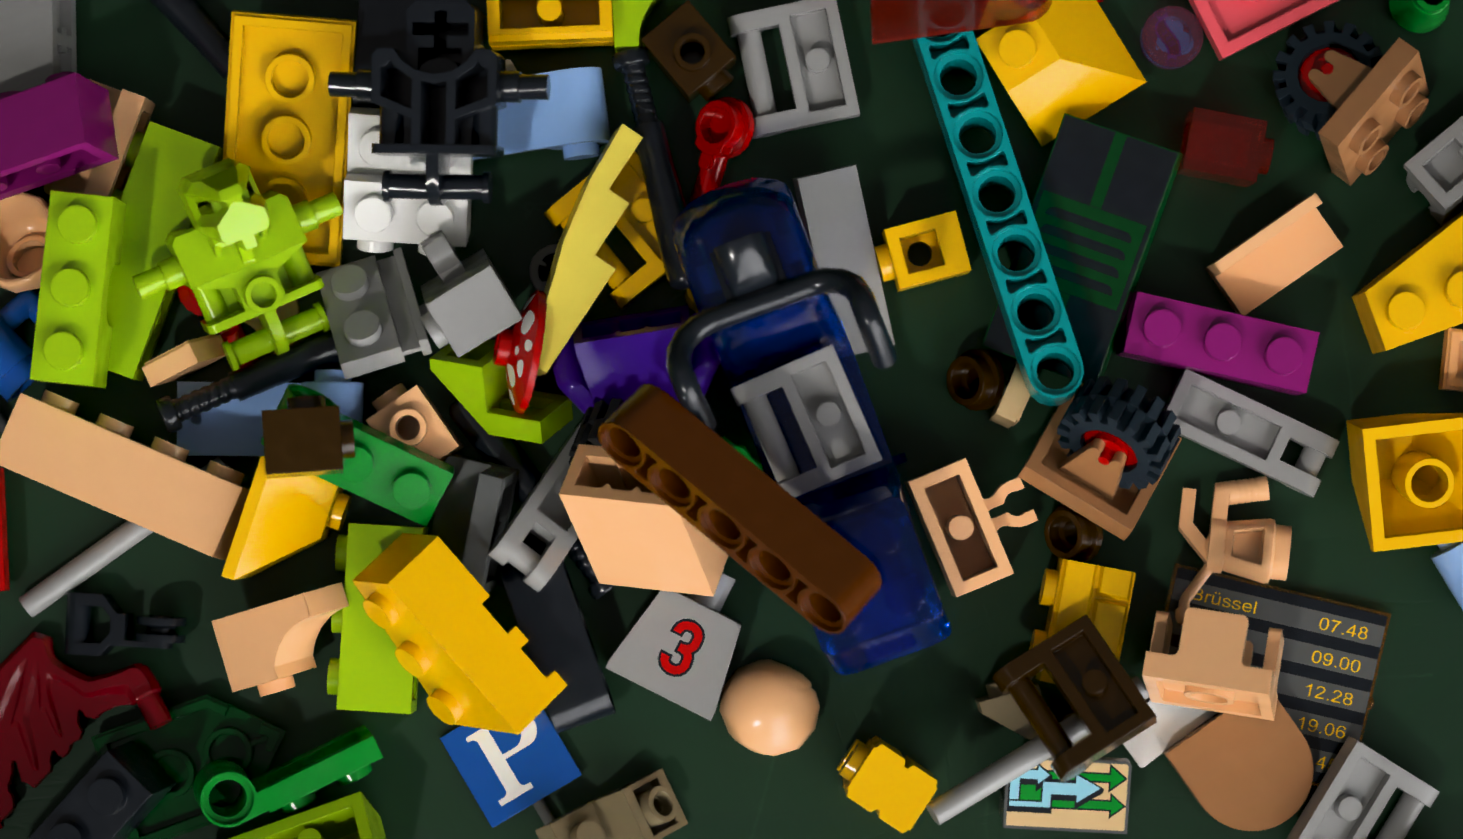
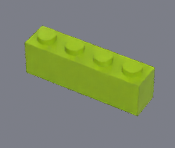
M151 121L145 134L139 131L135 134L128 149L125 165L132 168L124 191L116 189L111 196L127 203L120 265H114L107 294L108 325L113 327L108 370L138 381H143L145 377L142 367L145 366V362L152 358L177 288L171 291L166 289L141 300L133 283L132 276L157 266V262L172 257L165 242L168 233L182 227L185 229L193 227L177 191L182 177L223 160V149L221 147ZM209 201L196 204L199 208L209 204Z

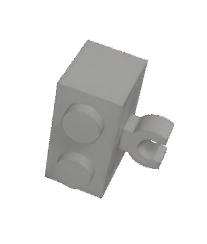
M442 230L421 242L422 249L438 273V276L420 286L425 302L419 306L420 319L439 349L449 343L459 358L523 319L513 296L483 248L460 261Z

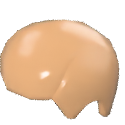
M26 191L0 200V288L14 293L39 289L49 204L42 197Z
M763 659L742 666L734 672L723 686L719 711L728 733L735 741L755 753L778 756L799 749L814 732L820 705L817 693L812 688V683L802 673L772 659Z

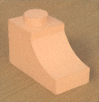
M342 582L211 621L232 693L257 686L260 697L290 689L296 687L293 674L317 667L313 654L315 642L322 626L334 613L349 606Z

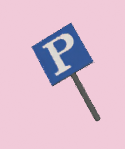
M545 710L519 735L459 726L440 738L492 828L531 805L534 806L544 825L555 820L543 798L583 775L560 735L556 732Z

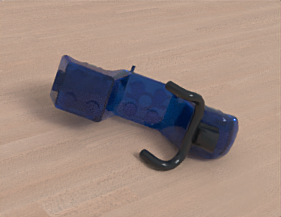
M754 177L732 182L694 199L678 214L672 225L676 251L699 312L690 317L675 331L666 349V369L679 403L710 429H715V418L701 390L691 362V355L695 347L707 337L733 387L833 344L883 460L798 496L796 499L863 553L876 566L881 575L882 586L878 593L840 634H830L813 625L821 650L837 674L849 675L923 650L945 640L951 634L952 625L923 552L896 469V465L906 462L907 458L905 453L893 457L891 455L847 333L830 293L840 294L847 298L873 365L876 368L885 369L896 362L897 353L873 291L863 277L847 269L819 268L791 190L784 182L777 179ZM783 388L767 394V398L800 474L817 468ZM741 405L740 407L764 472L776 482L744 405Z

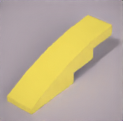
M621 124L614 131L583 184L557 244L544 289L547 303L546 323L538 376L548 372L616 270L595 254L630 204L609 189L643 139L642 136L624 124Z

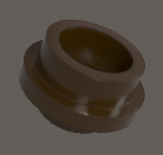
M971 349L964 352L951 363L947 373V387L950 395L957 403L964 405L970 410H987L995 406L1003 394L1005 385L1004 371L1000 361L992 352L985 349Z
M1061 504L1047 518L1044 535L1048 548L1057 557L1085 562L1095 557L1100 550L1103 540V528Z

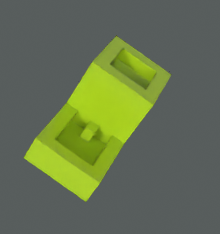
M489 339L459 358L450 344H448L429 358L430 370L489 435L543 444L573 420L572 402L567 396L533 390L525 413H516L508 393L505 366L493 364L496 340Z

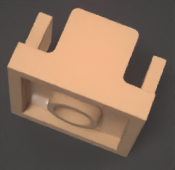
M1193 607L1187 608L1184 614L1179 650L1176 654L1171 655L1168 654L1173 628L1170 613L1156 611L1150 651H1146L1142 672L1151 702L1274 721L1278 699L1277 685L1284 647L1283 630L1269 627L1263 668L1251 667L1254 647L1252 642L1246 640L1249 622L1245 615Z

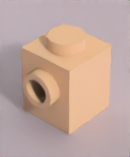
M400 383L372 402L377 412L366 419L371 428L441 461H444L447 456L463 448V445L421 386L415 385L407 391L403 383Z

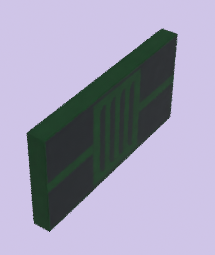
M1065 113L1031 207L1083 361L1084 375L1081 383L1091 378L1096 382L1099 376H1104L1184 154ZM1017 245L1009 270L1021 271L1029 267L1033 262L1029 249L1024 245ZM997 301L982 346L1016 358ZM1037 301L1027 302L1017 310L1018 319L1028 329L1042 330L1052 322L1051 312L1043 303ZM1047 360L1039 365L1040 368L1071 379L1070 370L1061 361Z

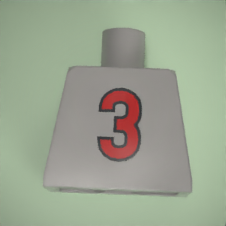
M722 573L714 597L660 591L614 652L605 668L711 721L718 705L742 625L737 620L720 612L736 579Z

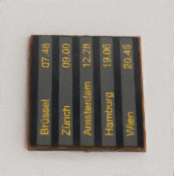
M1174 563L1163 610L1170 613L1173 623L1168 653L1171 655L1176 654L1179 650L1183 626L1176 622L1175 609L1178 608L1180 596L1200 571L1198 568ZM1212 573L1190 602V607L1245 615L1249 622L1246 640L1252 642L1254 647L1251 667L1263 668L1269 627L1283 630L1284 647L1277 685L1278 700L1297 725L1310 747L1314 768L1312 785L1319 786L1348 736L1362 743L1368 713L1374 706L1372 695L1391 614L1228 575Z

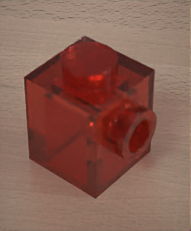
M1194 107L1186 114L1179 153L1184 155L1177 174L1246 188L1256 183L1258 174L1267 175L1271 164L1274 139L1265 137L1268 121Z

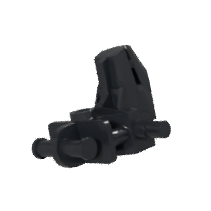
M416 0L406 9V51L395 48H377L371 54V69H358L357 72L329 73L328 91L330 97H357L358 100L371 101L380 105L379 143H372L373 154L382 156H426V174H396L391 170L383 172L382 197L384 202H391L392 199H428L431 206H444L447 200H483V203H491L493 196L492 173L484 172L483 175L450 174V157L504 158V148L497 146L498 111L506 108V103H520L522 100H549L550 98L549 75L522 74L521 71H506V60L501 54L484 48L483 19L485 15L479 7L467 1ZM424 28L438 30V37L435 35H424Z

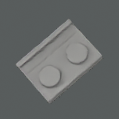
M401 247L393 249L394 256L376 261L375 255L316 273V275L322 277L325 285L320 291L340 366L346 380L406 362L405 355L421 350L423 356L432 354L425 326L420 319L421 313Z

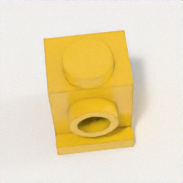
M956 210L884 229L882 232L884 244L874 247L882 281L894 280L897 292L966 275L972 270ZM918 243L927 246L931 253L929 263L924 266L912 264L908 259L909 247Z

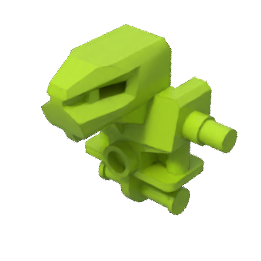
M230 158L182 177L177 191L193 227L190 229L182 227L168 233L165 242L172 257L157 262V266L132 276L133 283L141 300L166 289L171 291L183 285L187 286L195 295L204 319L200 321L201 325L209 335L217 334L258 316L263 329L231 343L228 341L221 343L233 371L240 369V365L272 351L277 356L290 351L289 344L316 332L331 330L326 313L319 302L312 304V308L280 321L276 309L325 287L322 277L313 273L302 246L307 242L305 233L319 228V224L343 214L335 193H328L310 202L304 200L291 205L287 196L273 190L260 194L250 172V166ZM209 201V204L199 208L196 204Z

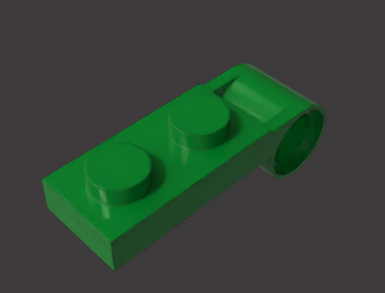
M289 384L276 410L287 409V398L324 395L302 385ZM325 396L326 406L336 405ZM340 413V421L353 420L355 458L343 459V473L315 476L427 527L454 475V466ZM262 436L261 443L264 446V440Z
M361 725L251 780L238 764L228 760L213 761L205 765L198 772L194 781L193 791L204 816L217 826L230 828L241 825L267 811L272 813L281 808L283 813H290L301 809L316 799L315 791L335 781L339 785H347L365 777L373 770L371 763L382 759L383 756L374 736L365 725ZM224 780L238 782L241 790L239 797L234 803L225 807H217L209 803L210 792L217 783Z

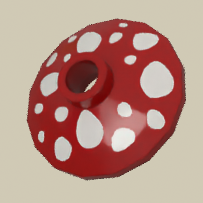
M540 290L534 291L520 311L523 319L515 323L512 329H505L497 334L494 346L493 364L505 366L508 393L516 413L524 414L528 408L540 363L547 308L546 293Z

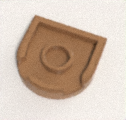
M1278 699L1274 721L1218 713L1163 752L1200 806L1220 823L1242 831L1267 830L1287 821L1305 802L1313 781L1314 768L1310 747Z

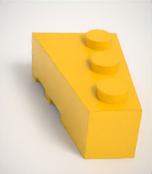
M1463 210L1352 296L1372 354L1396 348L1463 323Z
M402 533L352 580L365 599L363 602L365 612L374 623L385 629L397 647L395 650L397 660L407 672L417 677L429 695L427 704L437 718L448 725H460L519 735L567 686V683L555 670L547 676L543 675L522 651L521 648L529 640L517 626L512 627L506 632L482 605L490 595L439 536Z

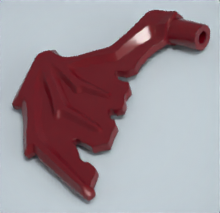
M40 632L31 633L0 664V829L4 827V820L16 808V799L11 790L14 762L16 761L21 781L33 788L38 787L53 772L54 764L52 761L54 751H56L57 755L66 757L71 752L73 744L82 740L85 731L80 724V711L86 717L97 719L104 712L115 707L137 704L151 731L173 720L160 695L162 687L147 665L143 663L132 664L107 674L91 677L60 661L54 654L53 638Z

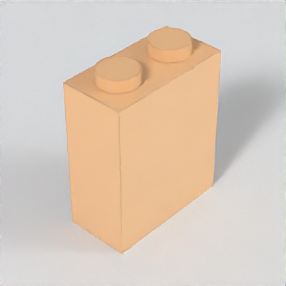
M579 444L560 489L559 496L599 584L714 597L729 555L616 463L602 446Z

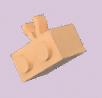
M963 458L904 482L952 596L957 598L1014 574L997 530L1003 526L1023 527L1038 521L1034 509L1023 512L1018 516H1013L1006 512L994 518L990 517L989 511L1004 504L1007 495L1011 492L1024 488L1021 478L1016 477L1001 484L992 496L984 499L967 459Z

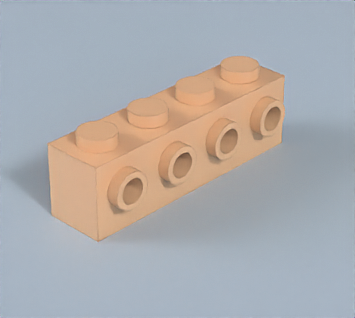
M45 389L41 400L20 393L0 438V466L208 556L226 561L250 490L241 486L245 474L213 460H210L205 471L185 462L189 450L156 436L151 447L130 438L135 427L100 413L96 423L75 415L80 405L79 403Z

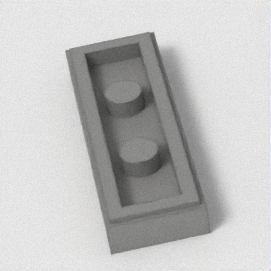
M847 165L792 178L812 270L824 267L844 268L863 277L874 293L891 341L895 345L856 165ZM834 293L818 295L829 345H834L839 359L868 352L847 298Z

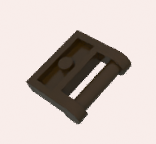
M1087 614L1003 666L992 678L1003 695L1010 694L1054 759L1050 766L1061 782H1066L1078 776L1093 762L1157 723L1156 715ZM1044 669L1090 735L1076 745L1073 744L1031 681L1033 676Z

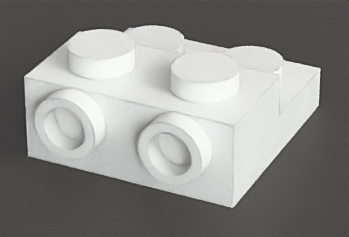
M351 107L348 113L347 174L344 179L343 239L357 240V248L369 253L392 251L394 243L418 244V252L426 256L421 242L442 230L454 251L455 247H466L471 231L472 200H447L444 206H431L428 199H392L391 202L383 201V172L391 170L396 174H426V156H382L373 154L372 143H379L380 109ZM450 157V174L473 175V157Z

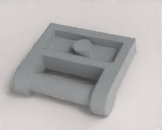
M802 0L740 13L727 18L730 37H737L755 124L752 139L770 137L788 131L860 117V109L837 0ZM774 28L779 29L795 109L777 112L761 36L762 31Z
M833 344L730 389L737 407L744 405L777 484L794 498L883 460ZM783 388L817 466V468L803 474L799 472L767 398V394Z
M1348 736L1286 839H1366L1396 788L1403 793L1375 839H1405L1423 807L1431 808L1440 792L1360 741Z

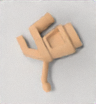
M1266 476L1216 482L1214 484L1209 534L1206 538L1193 523L1197 489L1183 487L1178 530L1205 564L1180 596L1178 608L1175 609L1177 623L1183 625L1186 609L1190 608V602L1212 573L1221 574L1224 571L1262 584L1268 583L1270 579L1286 581L1290 559L1292 526L1278 525L1272 518L1227 521L1229 505L1270 500Z

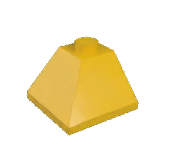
M1038 0L976 38L977 44L1041 147L1056 139L1065 113L1087 120L1147 82L1097 0Z
M1405 413L1346 420L1352 483L1371 551L1379 552L1463 542V413Z
M261 456L221 576L231 580L250 578L327 539L331 528L338 531L341 530L348 513L351 496L344 494L343 488L315 475L267 479L265 456Z

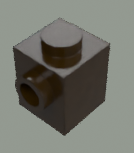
M689 0L641 39L642 47H646L651 59L688 103L692 102L699 95L706 102L709 101L734 79L729 70L736 65V56Z
M325 396L287 398V409L262 410L267 479L343 473V459L355 458L353 420L340 421L339 405L326 406Z

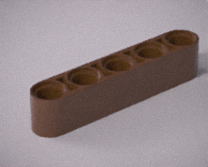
M651 384L639 386L598 428L600 444L616 463L820 630L830 634H840L881 589V575L876 566L863 553L659 387Z

